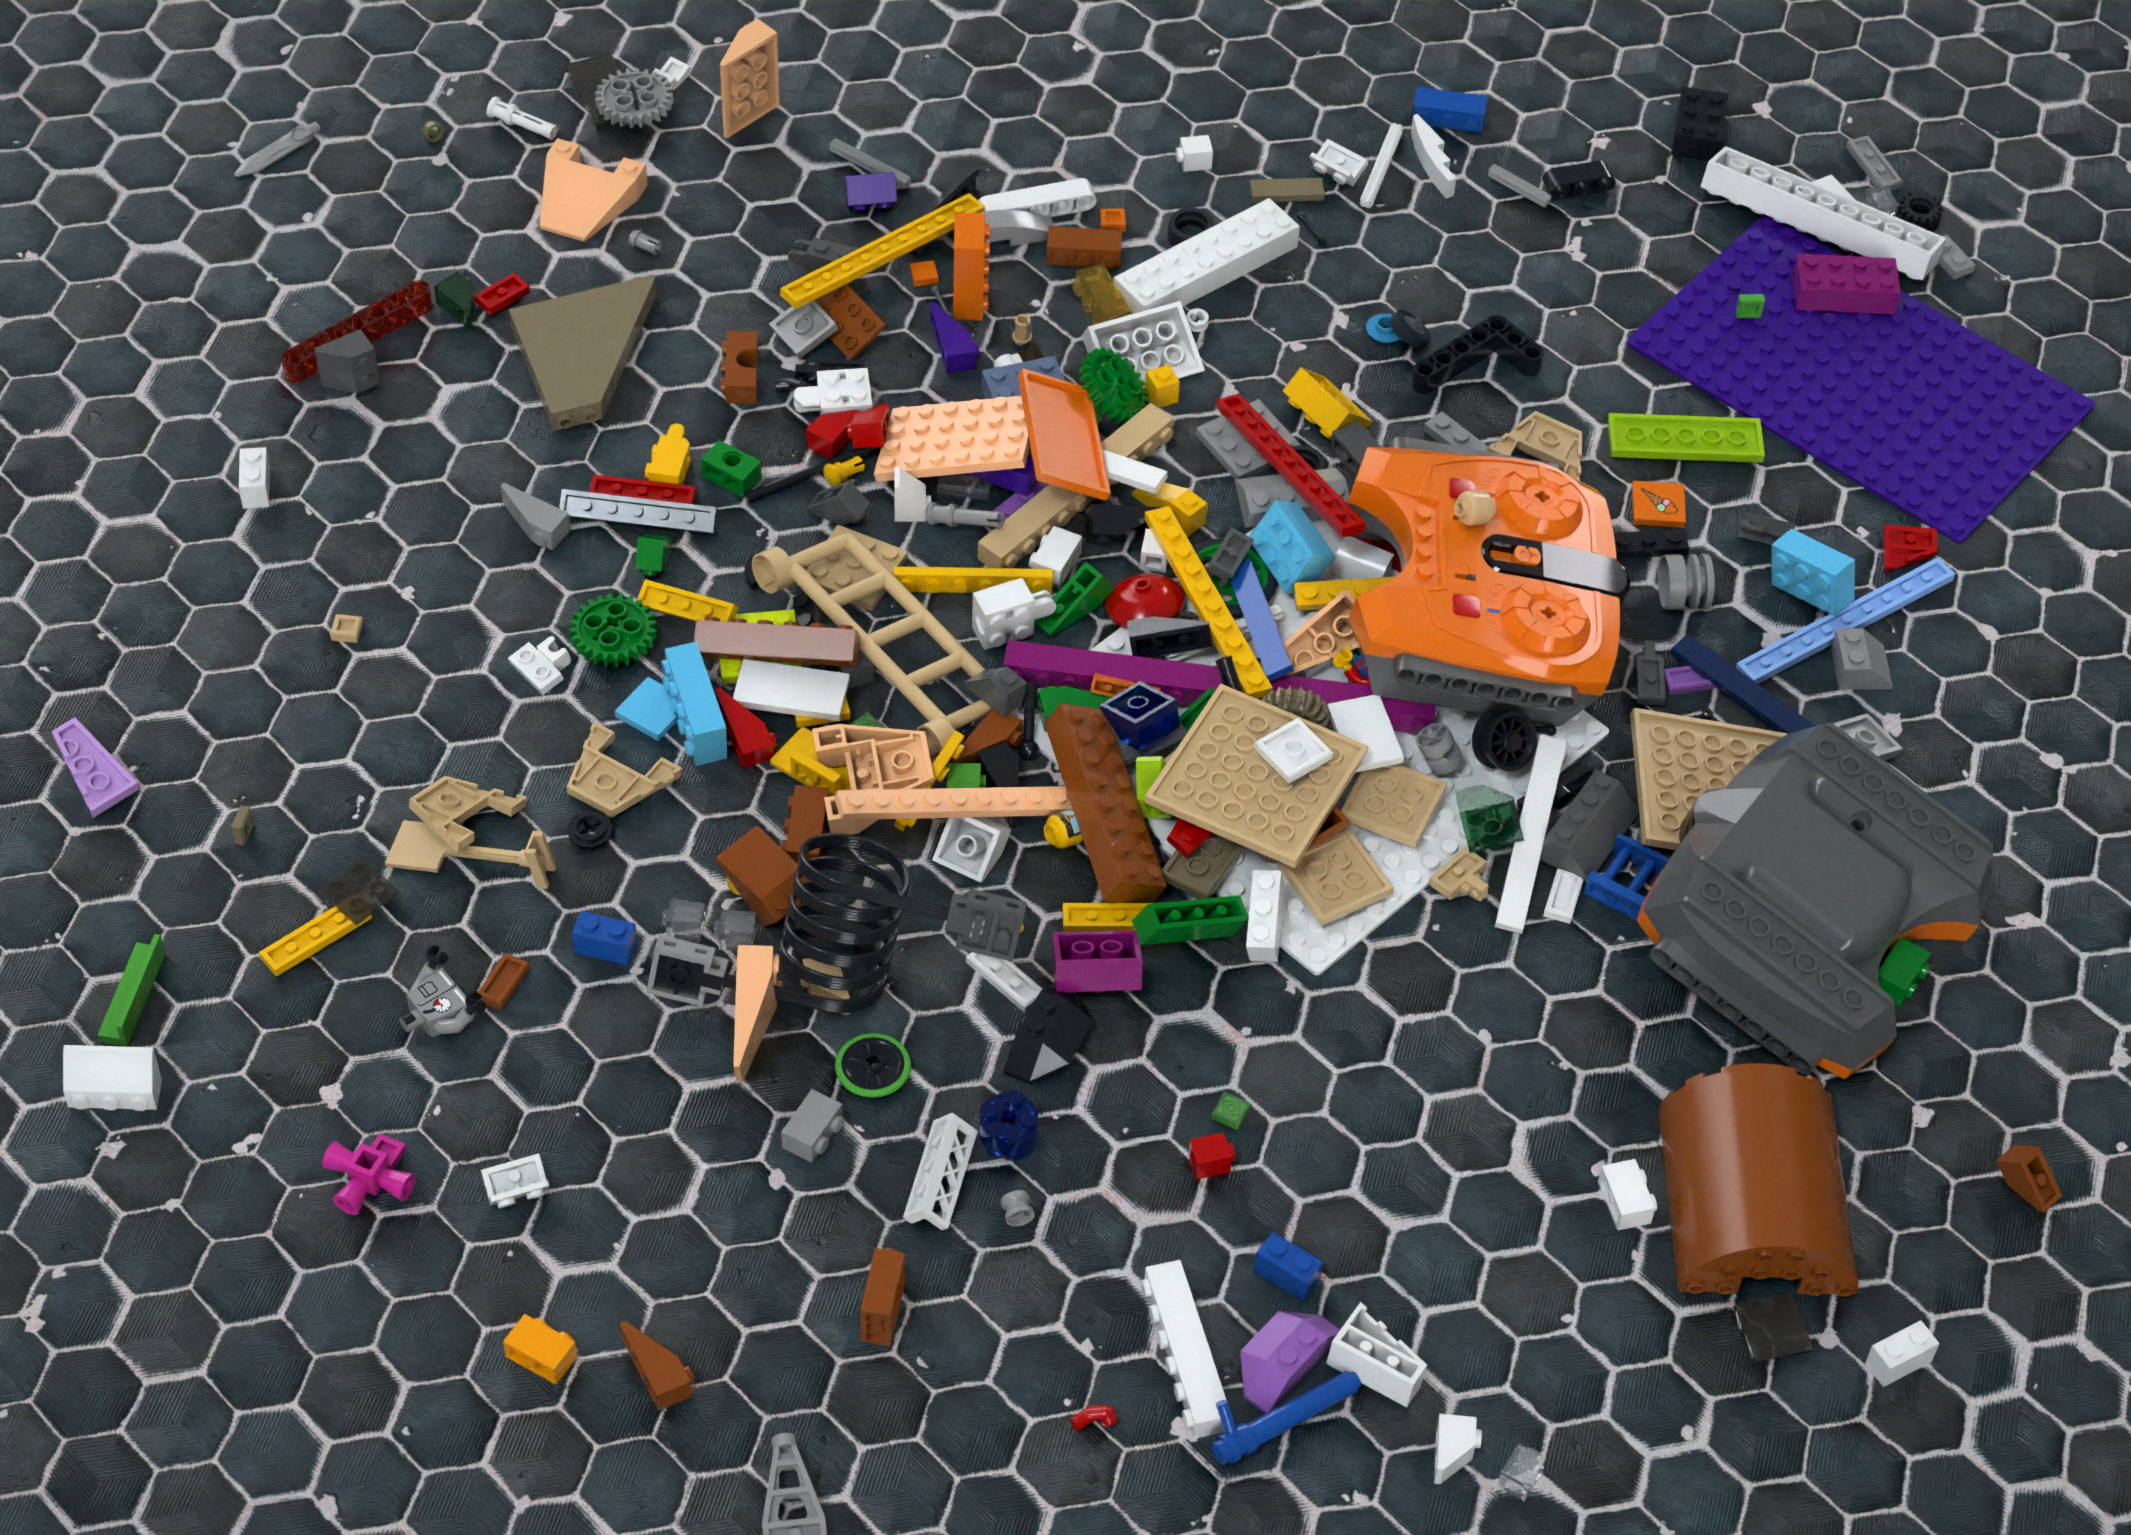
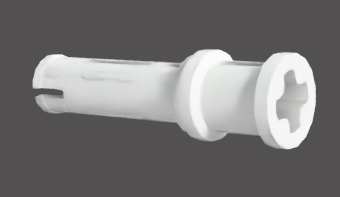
M496 96L488 104V117L502 119L507 125H519L550 140H553L557 135V125L522 112L515 104L509 105L504 103Z

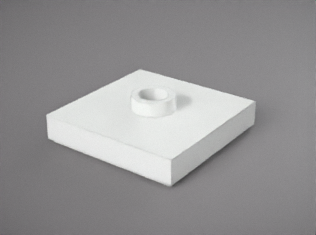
M1299 717L1255 742L1254 746L1257 752L1288 784L1328 762L1333 757V752Z

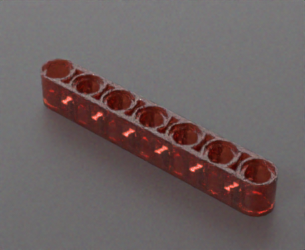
M422 280L413 281L286 350L281 356L285 379L292 383H299L318 373L314 350L316 347L358 330H362L370 343H373L429 312L432 308L430 285Z

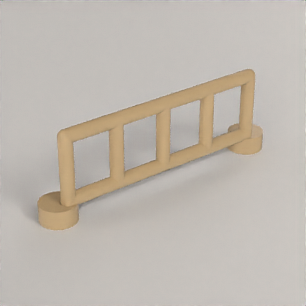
M844 532L791 556H788L783 549L777 546L754 555L752 559L753 574L757 583L765 592L775 593L791 586L795 581L836 625L853 626V629L857 630L860 635L859 649L929 721L919 726L916 731H925L931 765L956 729L989 714L993 709L981 699L946 716L919 688L959 668H962L971 678L986 669L853 533ZM846 549L872 576L829 595L804 567ZM884 588L910 616L867 634L842 606ZM923 628L949 656L906 675L880 647Z

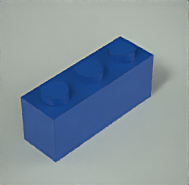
M1417 86L1412 121L1413 115L1418 114L1429 126L1482 133L1488 96Z

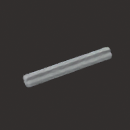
M837 138L830 142L829 150L873 174L894 172L895 184L898 187L906 189L910 186L911 177Z

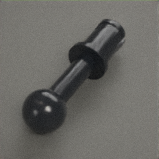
M1027 683L1022 705L1018 708V711L1024 714V738L1018 747V754L1023 760L1032 761L1038 757L1040 752L1038 744L1034 741L1035 714L1040 712V708L1038 707V684Z

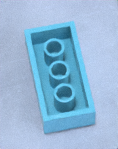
M697 641L666 648L665 660L661 661L665 675L662 677L665 692H670L672 696L669 698L673 714L677 713L679 717L677 719L680 735L685 734L686 741H684V747L687 756H692L695 766L727 759L726 725Z

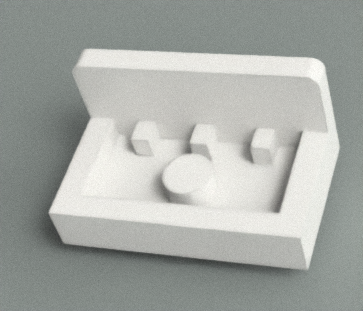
M1329 139L1325 141L1317 154L1312 152L1309 156L1313 164L1312 167L1321 174L1326 172L1336 182L1342 185L1347 183L1352 187L1369 164L1367 159Z
M539 1154L481 1170L490 1206L497 1204L498 1208L507 1207L515 1204L516 1198L527 1196V1200L535 1199L545 1195L544 1190L549 1188V1182L546 1180Z

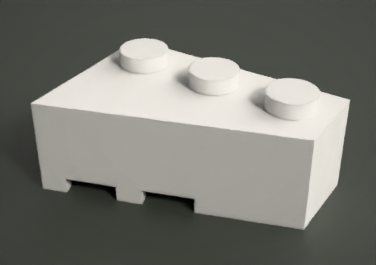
M1360 1302L1332 1341L1326 1364L1340 1372H1355L1361 1383L1407 1407L1421 1387L1427 1364L1403 1341H1396L1386 1331L1387 1326L1381 1321L1377 1323L1366 1312L1367 1307Z

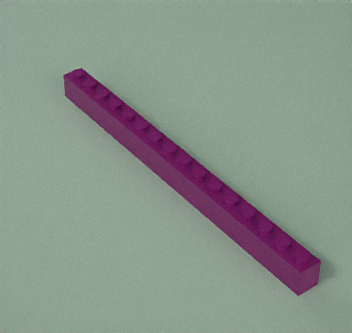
M1008 640L1003 667H1009L1027 683H1036L1038 687L1042 688L1068 686L1090 692L1093 676L1095 673L1161 688L1158 701L1176 705L1191 706L1210 687L1217 690L1219 685L1223 684L1217 666ZM1284 675L1270 682L1274 691H1277L1279 686L1283 689H1288L1291 686L1293 689L1302 687L1303 691L1312 690L1313 695H1320L1321 700L1326 702V706L1330 703L1375 695L1369 685ZM1380 696L1394 732L1418 735L1424 727L1434 723L1436 704L1416 703Z

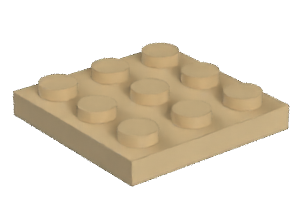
M840 525L836 526L828 538L831 539L844 532L853 533L893 575L894 567H902L908 559V551ZM846 549L811 564L806 570L829 595L872 576ZM883 588L851 602V604L873 611L886 590Z
M1399 764L1365 770L1359 775L1340 811L1353 825L1416 848L1446 791L1447 783Z
M1350 828L1308 849L1295 868L1284 863L1277 864V867L1320 926L1393 894V886Z

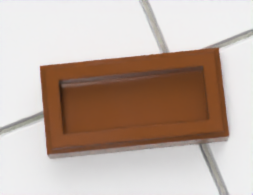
M504 953L477 992L482 995L481 1000L486 1002V1005L502 1011L530 970V963Z

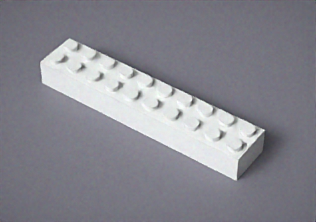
M1726 146L1708 162L1700 186L1712 195H1721L1728 198L1734 204H1742L1751 208L1755 213L1773 217V220L1776 222L1790 224L1800 232H1809L1816 235L1821 241H1830L1839 245L1845 251H1854L1861 254L1862 257L1896 258L1897 270L1906 273L1912 279L1923 280L1937 265L1947 239Z

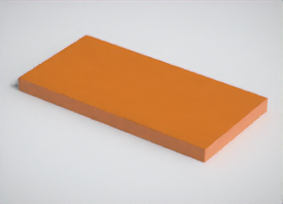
M1022 368L1018 374L1036 480L1106 501L1111 492L1093 401L1087 398L1089 392L1083 390V386Z

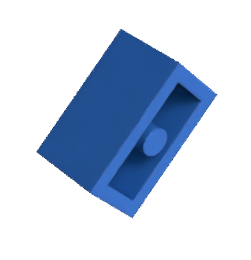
M581 911L572 931L574 953L628 966L637 945L635 923Z
M1272 1232L1256 1252L1254 1272L1304 1302L1320 1282L1323 1262Z

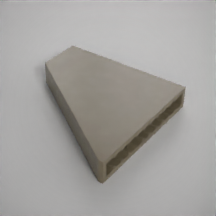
M654 274L509 309L512 332L553 431L603 419L655 300L656 283Z

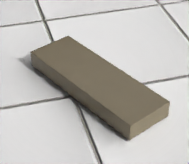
M1322 178L1250 180L1252 203H1260L1268 198L1273 202L1324 201L1325 194Z

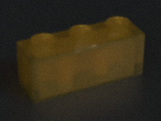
M1103 263L1075 272V282H1073L1074 293L1081 298L1085 312L1090 313L1093 325L1133 314Z

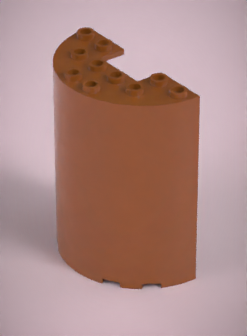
M1748 1063L1721 1067L1720 1073L1709 1076L1705 1073L1698 1074L1686 1080V1086L1680 1090L1670 1091L1659 1107V1120L1678 1291L1692 1294L1701 1292L1730 1294L1732 1292L1738 1293L1743 1277H1753L1754 1279L1783 1278L1786 1280L1800 1278L1797 1294H1808L1810 1296L1837 1294L1842 1297L1857 1295L1858 1278L1833 1100L1831 1094L1827 1093L1824 1089L1823 1083L1812 1075L1804 1077L1797 1074L1795 1068L1775 1064Z

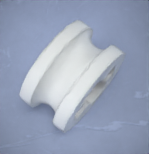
M1196 308L1187 313L1186 318L1191 331L1202 332L1207 329L1209 316L1206 311Z

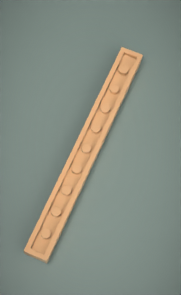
M1065 786L837 790L834 796L841 820L1051 816L1068 809L1073 810Z

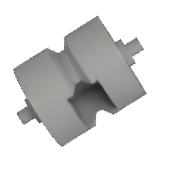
M1433 723L1424 727L1418 733L1416 744L1425 757V761L1432 773L1444 775L1460 766L1463 761V754L1446 724Z

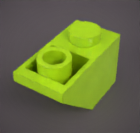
M1162 756L1137 757L1136 759L1137 801L1146 818H1172L1173 816L1144 803L1145 795L1166 765Z

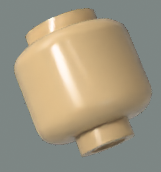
M1470 490L1459 495L1454 511L1459 521L1464 525H1484L1495 514L1496 504L1487 491Z

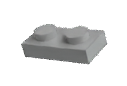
M1947 234L1943 235L1942 237L1947 239L1938 263L1953 279L1974 272L1975 264Z

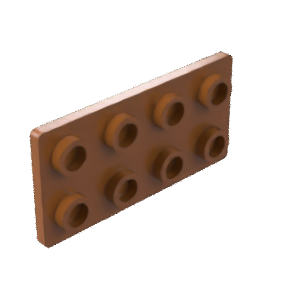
M848 284L815 300L839 328L829 336L830 340L850 360H854L886 327L883 319Z

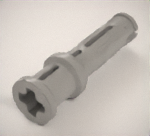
M937 502L929 503L926 510V520L929 525L942 523L947 524L949 527H955L959 524L1001 528L1004 520L998 519V517H1004L1002 511L962 509L957 504L943 506Z

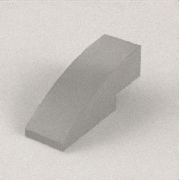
M993 210L981 212L985 213V224H990V239L985 240L990 242L1008 240L1010 246L1048 240L1049 226H1054L1052 218L1027 211Z

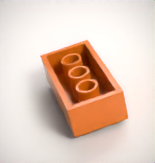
M955 213L954 320L983 321V310H988V295H983V293L989 292V278H984V275H989V260H984V257H989L990 241H985V239H990V224H985V213Z

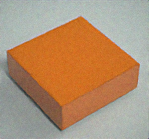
M1100 209L1101 229L1122 230V232H1126L1125 209Z
M934 260L910 263V273L914 287L938 284L939 277Z

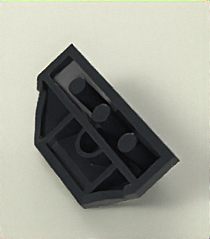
M1054 985L1041 989L1016 1033L1004 1068V1074L1031 1084L1038 1081L1039 1078L1049 1076L1069 1067L1093 1024V1019L1079 995L1056 992Z

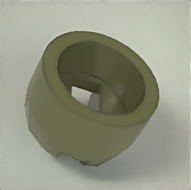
M431 120L424 124L423 134L429 141L436 142L442 138L444 129L438 122Z

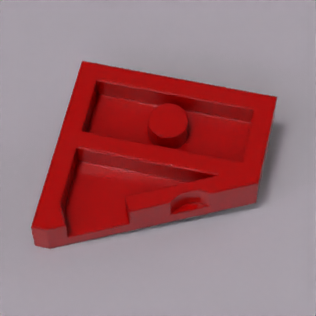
M1895 525L1884 526V573L1935 557L1937 553V529Z

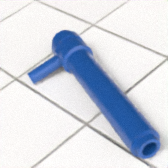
M1344 1371L1248 1424L1242 1423L1236 1426L1228 1401L1221 1400L1217 1402L1216 1408L1225 1433L1219 1435L1211 1445L1216 1459L1222 1465L1227 1463L1233 1464L1241 1459V1455H1250L1258 1450L1259 1445L1355 1394L1358 1388L1361 1387L1358 1375L1355 1372Z

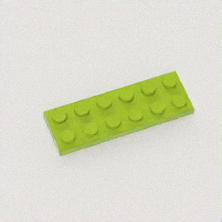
M1608 414L1611 457L1764 462L1765 452L1760 418Z

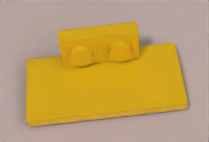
M801 727L770 759L772 766L806 786L827 787L829 797L835 796L837 790H851L847 764L828 768L819 763L813 732L805 727Z

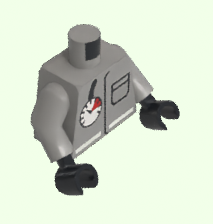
M432 945L427 949L426 956L430 962L424 964L407 995L410 1012L399 1018L406 1032H410L421 1025L427 1034L432 1037L440 1034L460 1033L469 1022L474 1020V1012H483L487 1006L486 1002L481 1000V994L472 991L465 996L442 967L440 969L437 968V965L447 962L448 955L446 952L441 951L436 958L440 947Z

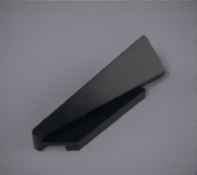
M978 168L964 174L909 223L968 193L979 200L980 191L976 190V177L980 175ZM926 244L910 251L909 253L913 255H918Z

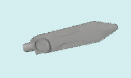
M313 122L307 127L303 124L297 126L288 134L245 159L235 172V177L260 172L297 148L314 140L313 134L320 130L319 124Z

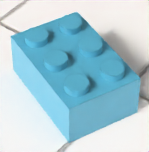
M1275 500L1249 536L1254 539L1253 547L1285 593L1294 594L1293 587L1296 582L1318 581L1336 557L1298 502Z
M1790 529L1772 544V585L1835 616L1854 600L1855 559L1794 529Z

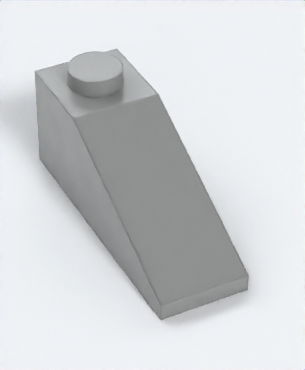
M503 482L501 494L504 506L531 541L553 551L570 531L569 513Z

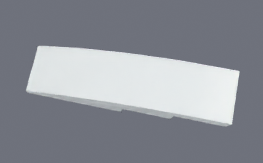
M1418 114L1413 115L1411 135L1419 160L1429 178L1446 199L1454 196L1457 178L1449 170L1451 160L1443 153L1445 142Z

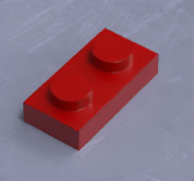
M514 272L474 295L475 303L491 316L529 294L530 286Z

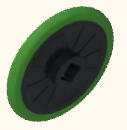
M868 1033L852 1038L842 1046L835 1060V1071L841 1084L850 1092L868 1098L883 1097L897 1091L904 1085L911 1070V1060L906 1048L896 1039L879 1033Z

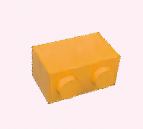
M526 1314L522 1316L503 1341L505 1357L555 1385L577 1358L576 1344L570 1335L565 1332L558 1333L549 1328L543 1320L539 1318L533 1319Z

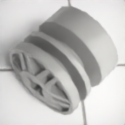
M1680 554L1663 555L1660 559L1658 570V592L1662 609L1682 610L1686 599L1691 609H1697L1698 606L1701 609H1709L1713 602L1715 589L1714 568L1710 555L1700 554L1697 557L1695 554H1690L1686 565L1683 556Z

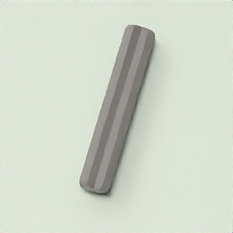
M1493 164L1489 168L1488 176L1534 203L1546 207L1551 202L1550 194L1497 164Z

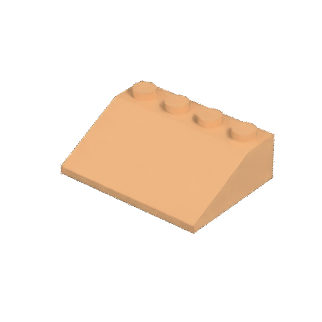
M758 18L738 31L720 63L723 136L726 139L780 105L777 32Z

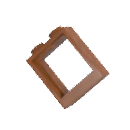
M875 1248L860 1309L861 1342L891 1347L905 1287V1253L892 1248Z

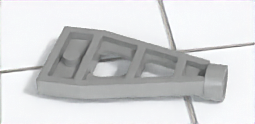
M792 1433L775 1435L772 1438L773 1457L762 1519L763 1535H827L825 1515L798 1451L796 1435ZM795 1470L800 1487L780 1489V1472ZM801 1499L807 1511V1517L780 1521L778 1518L780 1503L783 1500Z

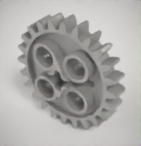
M626 68V73L617 70V76L609 74V80L602 79V85H597V91L595 92L596 108H598L599 114H604V120L611 119V124L620 122V127L627 123L630 128H633L634 124H638L642 128L645 122L651 126L653 119L660 122V116L666 117L667 111L672 110L673 89L670 87V82L665 81L664 76L657 77L656 71L648 74V69L639 72V68H636L634 72H631L629 68ZM630 85L634 87L636 103L638 104V110H635L633 94L631 92Z

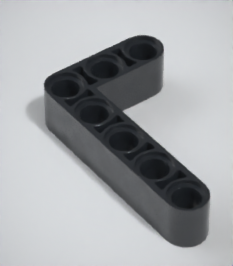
M1493 315L1418 361L1414 366L1412 388L1421 394L1430 393L1493 352L1497 353L1521 374L1529 377L1536 376L1541 371L1544 350L1508 319L1500 315Z

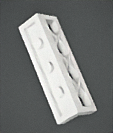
M954 1113L933 1120L903 1216L911 1224L926 1219L942 1231L949 1227L978 1132ZM958 1129L966 1134L963 1145H960L956 1134ZM953 1151L958 1163L954 1170L949 1160L950 1152ZM944 1176L947 1177L950 1186L948 1194H945L941 1183ZM938 1200L943 1212L941 1217L932 1211L935 1201Z

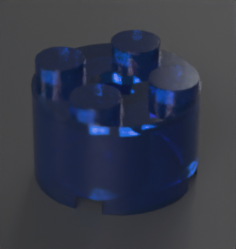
M1010 1090L1009 1092L992 1096L981 1105L979 1141L988 1155L994 1158L996 1156L1003 1157L1005 1161H1015L1026 1157L1032 1152L1038 1136V1111L1032 1101L1023 1096L1020 1091Z

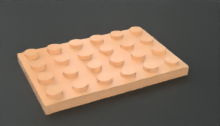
M1021 395L893 408L887 426L886 443L884 447H881L874 476L876 482L894 480V467L902 468L915 478L1025 468L1030 441Z

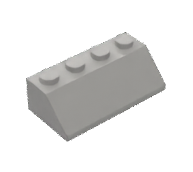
M1336 468L1315 470L1347 503L1350 495L1345 477ZM1280 474L1235 480L1245 528L1256 527L1275 500L1298 502L1310 520L1323 519Z

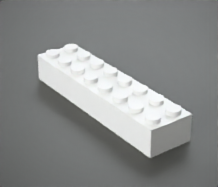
M1268 198L1115 276L1113 299L1129 315L1181 301L1183 307L1297 248L1300 226Z

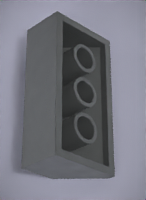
M1596 769L1545 837L1540 860L1581 877L1585 883L1592 870L1598 872L1613 852L1617 834L1625 835L1639 816L1638 807L1621 781Z

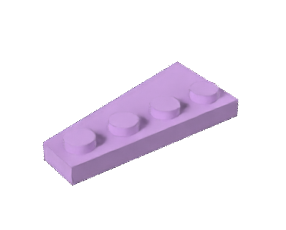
M75 717L52 731L53 738L93 818L139 790L138 782Z

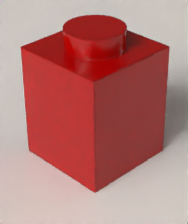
M1224 1133L1190 1139L1188 1156L1196 1180L1230 1173L1231 1161L1235 1160V1152L1232 1143L1227 1144Z

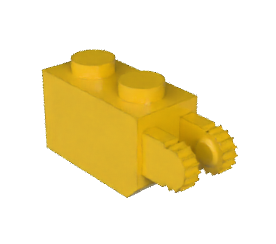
M675 423L670 425L667 435H660L658 444L653 445L651 453L652 462L647 463L645 469V478H648L649 481L683 485L691 457L689 453L690 443L684 438L685 430L681 424Z

